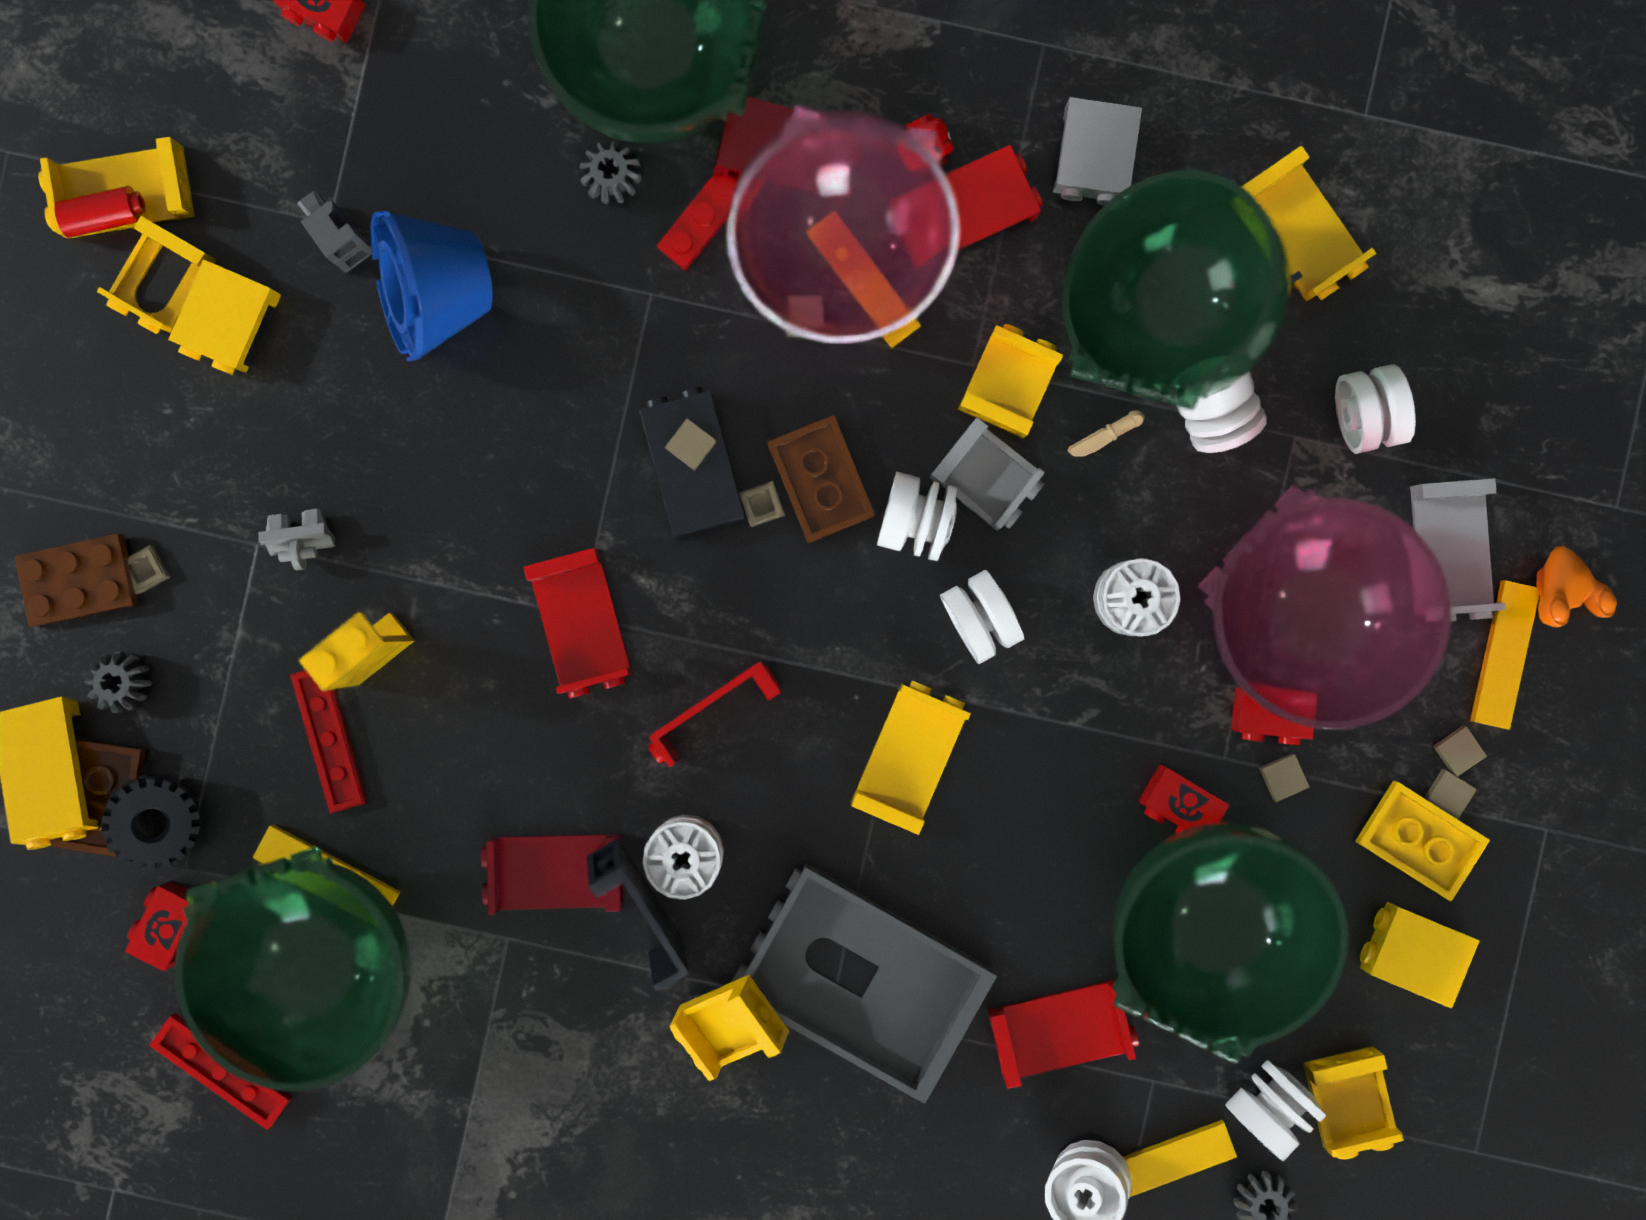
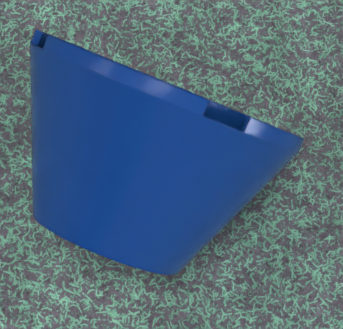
M379 211L373 214L370 228L371 253L373 260L379 259L381 279L376 280L385 319L400 354L408 353L410 357H406L407 361L418 360L491 310L492 283L487 259L481 242L472 231L388 211Z

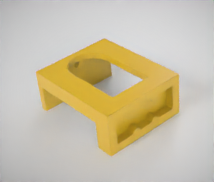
M141 216L134 229L141 232L142 236L111 289L107 291L99 287L97 292L109 299L106 305L125 316H127L129 311L138 315L140 319L137 323L156 334L159 333L160 329L171 333L202 260L204 259L215 264L216 259ZM162 246H165L192 263L166 307L157 313H148L139 307L136 293Z

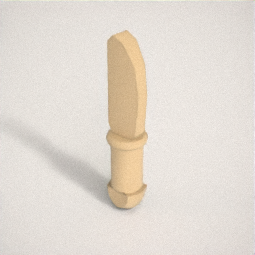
M1138 410L1131 411L1118 421L1107 424L1106 428H1101L1069 446L1068 452L1073 456L1080 457L1094 453L1112 440H1117V437L1135 427H1139L1144 421V414Z

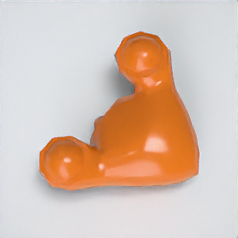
M1556 546L1550 553L1544 567L1537 572L1536 584L1540 595L1538 612L1539 618L1544 624L1557 628L1567 624L1570 610L1582 606V603L1596 617L1609 618L1615 612L1617 599L1612 590L1607 585L1596 580L1586 563L1569 548Z

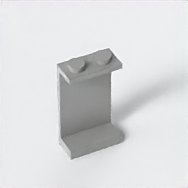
M1481 479L1411 486L1420 616L1433 615V622L1456 621V614L1469 613V619L1493 618L1492 611L1506 610L1505 603H1494L1486 495L1496 493V480Z

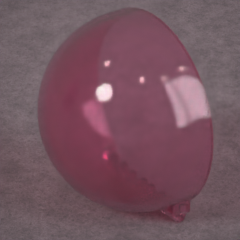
M796 106L793 120L785 119L783 128L768 138L746 163L734 187L728 211L727 245L730 261L741 288L756 308L768 319L793 334L829 343H854L878 338L906 325L923 312L946 283L953 268L959 243L958 209L949 180L939 164L942 151L939 146H935L937 132L909 127L907 131L901 125L866 112L850 110L823 112Z
M1293 485L1275 503V507L1279 511L1273 513L1269 510L1221 560L1224 564L1222 570L1216 566L1202 580L1198 587L1208 596L1203 603L1212 610L1213 630L1220 656L1235 682L1252 700L1278 717L1307 727L1347 729L1367 725L1395 713L1408 704L1426 686L1437 670L1446 649L1451 626V604L1447 582L1438 560L1427 543L1400 518L1377 506L1361 501L1338 498L1321 499L1312 489L1304 494L1298 487Z

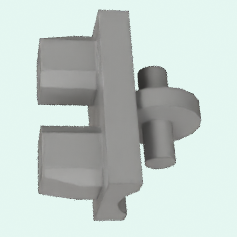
M320 509L304 510L302 512V526L291 527V519L288 515H269L266 531L258 532L259 543L261 545L265 544L271 556L278 555L280 562L291 561L296 571L306 568V559L317 557V549L335 547V536L328 529L325 515Z

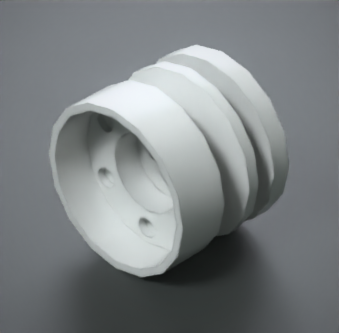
M1224 358L1204 363L1188 371L1173 386L1172 395L1180 414L1186 419V430L1190 433V440L1197 451L1214 453L1236 448L1257 436L1266 425V414L1261 407L1259 396L1254 393V382L1248 366L1242 359Z
M896 472L877 546L901 551L907 537L914 538L913 550L915 556L919 557L924 543L929 542L931 545L928 559L938 561L943 548L949 542L955 522L957 487L948 485L943 500L936 499L939 489L938 482H933L927 495L923 496L919 495V477Z
M1143 558L1116 563L1105 570L1096 582L1093 594L1095 612L1106 627L1115 633L1140 637L1156 634L1169 626L1178 612L1181 599L1178 583L1170 570L1156 561ZM1136 589L1138 592L1146 593L1147 598L1142 600V605L1140 603L1133 604L1132 597L1137 595Z
M680 815L668 819L656 829L645 846L643 866L647 879L657 891L669 898L688 899L699 896L712 886L722 866L724 847L721 836L711 823L699 816ZM685 851L690 854L688 862L691 865L683 863L681 866H678L675 863L677 859L675 852L680 855Z
M1267 1060L1261 1067L1273 1077V1080L1267 1084L1254 1073L1251 1078L1261 1091L1257 1097L1249 1091L1240 1088L1225 1106L1271 1152L1284 1161L1300 1144L1290 1128L1296 1124L1309 1133L1313 1131L1312 1126L1302 1118L1303 1114L1308 1111L1319 1122L1327 1115L1322 1112L1315 1097L1287 1070Z

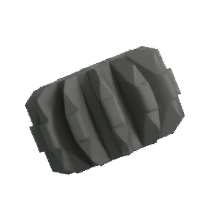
M614 140L611 143L610 150H607L605 144L599 141V153L595 154L589 149L585 152L591 162L580 163V170L586 173L580 181L583 186H591L588 191L590 197L595 198L601 194L603 204H609L612 195H615L618 203H623L624 198L621 194L623 191L632 196L636 193L630 183L641 182V175L635 172L641 167L639 159H631L633 151L630 147L620 151L619 142ZM608 167H615L618 174L615 176L612 173L613 178L606 179L604 170L606 169L609 172Z
M116 651L113 656L109 654L101 655L99 657L100 664H91L88 667L94 674V677L86 678L83 682L87 685H93L94 689L89 692L87 697L90 699L99 698L97 708L102 710L110 707L112 713H122L124 708L128 711L136 709V700L143 701L148 698L142 687L151 686L152 682L148 679L143 680L142 675L146 674L149 668L147 666L137 667L139 662L138 656L130 655L126 657L124 651ZM116 676L121 677L122 684L117 685L121 688L115 686V681L119 680Z
M1263 1170L1259 1180L1253 1174H1248L1250 1182L1248 1186L1237 1184V1189L1242 1195L1233 1198V1203L1239 1208L1236 1214L1239 1220H1294L1289 1212L1298 1210V1204L1295 1200L1291 1199L1295 1195V1191L1290 1185H1285V1180L1282 1176L1276 1175L1271 1178V1175ZM1270 1199L1271 1203L1268 1204L1267 1202H1264V1200ZM1262 1203L1264 1205H1267V1207L1261 1209L1260 1205Z

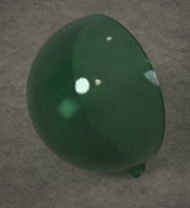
M530 0V38L537 63L548 86L563 106L580 121L608 137L639 144L671 142L691 136L706 128L717 119L727 120L728 114L744 115L749 87L746 86V83L751 82L765 14L759 10L767 9L768 0Z
M1178 170L1165 172L1139 181L1123 190L1101 208L1078 239L1070 256L1064 277L1062 309L1065 328L1073 346L1068 358L1069 361L1073 362L1071 376L1095 384L1100 380V385L1117 389L1139 398L1161 402L1166 401L1171 405L1194 410L1200 397L1207 399L1208 395L1226 388L1252 370L1266 355L1279 334L1288 309L1291 289V269L1283 238L1277 225L1259 201L1243 187L1223 176L1206 171Z
M1231 822L1209 823L1182 830L1153 847L1136 864L1120 891L1112 925L1114 957L1119 977L1113 986L1114 992L1117 994L1113 1006L1137 1018L1144 1011L1143 1020L1171 1034L1176 1032L1177 1037L1204 1050L1212 1041L1210 1052L1235 1064L1242 1054L1249 1057L1256 1046L1277 1040L1303 1025L1317 1013L1333 993L1344 969L1348 950V926L1341 900L1332 883L1316 862L1296 844L1279 834L1261 827Z
M315 846L291 854L290 858L283 857L261 863L244 871L220 878L218 881L219 887L215 881H211L186 891L189 905L185 906L183 910L188 922L179 941L175 962L177 998L182 1015L196 1041L216 1063L228 1072L252 1084L269 1089L283 1091L316 1089L341 1081L358 1071L378 1053L390 1038L404 1012L409 996L412 969L410 946L405 929L391 903L367 879L348 868L333 863L331 857L324 859L320 848Z

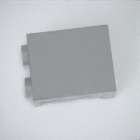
M1070 97L1064 110L1063 122L1065 124L1057 178L1054 183L1053 192L1061 194L1062 199L1069 201H1081L1083 197L1097 199V203L1104 206H1117L1119 202L1123 203L1130 195L1142 108Z
M976 418L929 478L934 482H938L939 486L946 490L948 485L957 487L956 499L996 531L1000 530L1003 525L1009 529L1021 515L1022 511L1018 509V506L1025 497L1032 500L1045 483L1040 479L1045 471L1041 468H1035L987 429L988 425L979 418Z

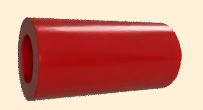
M127 185L57 201L54 205V212L60 230L67 238L136 223L142 216V213L146 212V206L141 193L134 191L131 186Z

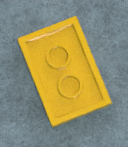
M1397 781L1391 783L1355 840L1362 847L1451 902L1490 841Z

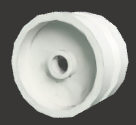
M1392 364L1372 369L1369 376L1359 371L1345 374L1338 378L1335 391L1336 412L1343 438L1353 453L1358 454L1376 450L1379 448L1380 443L1391 447L1411 442L1415 431V408L1407 379L1398 366Z
M983 570L968 579V587L974 602L958 586L940 594L944 607L955 628L978 664L996 655V647L989 632H992L997 641L1006 648L1024 640L1023 632L1008 599L987 570Z
M1082 1140L1066 1147L1058 1155L1045 1185V1203L1051 1217L1054 1220H1121L1132 1191V1175L1126 1160L1113 1147L1100 1141Z

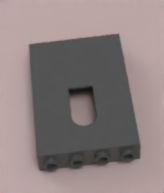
M805 863L802 870L795 868L785 886L790 889V892L784 902L778 899L767 918L773 922L766 934L759 931L749 949L754 953L748 966L741 963L731 982L750 975L786 1026L925 1104L997 978L994 969L808 863ZM820 938L831 939L879 966L862 998L810 968L806 961V951L813 941Z

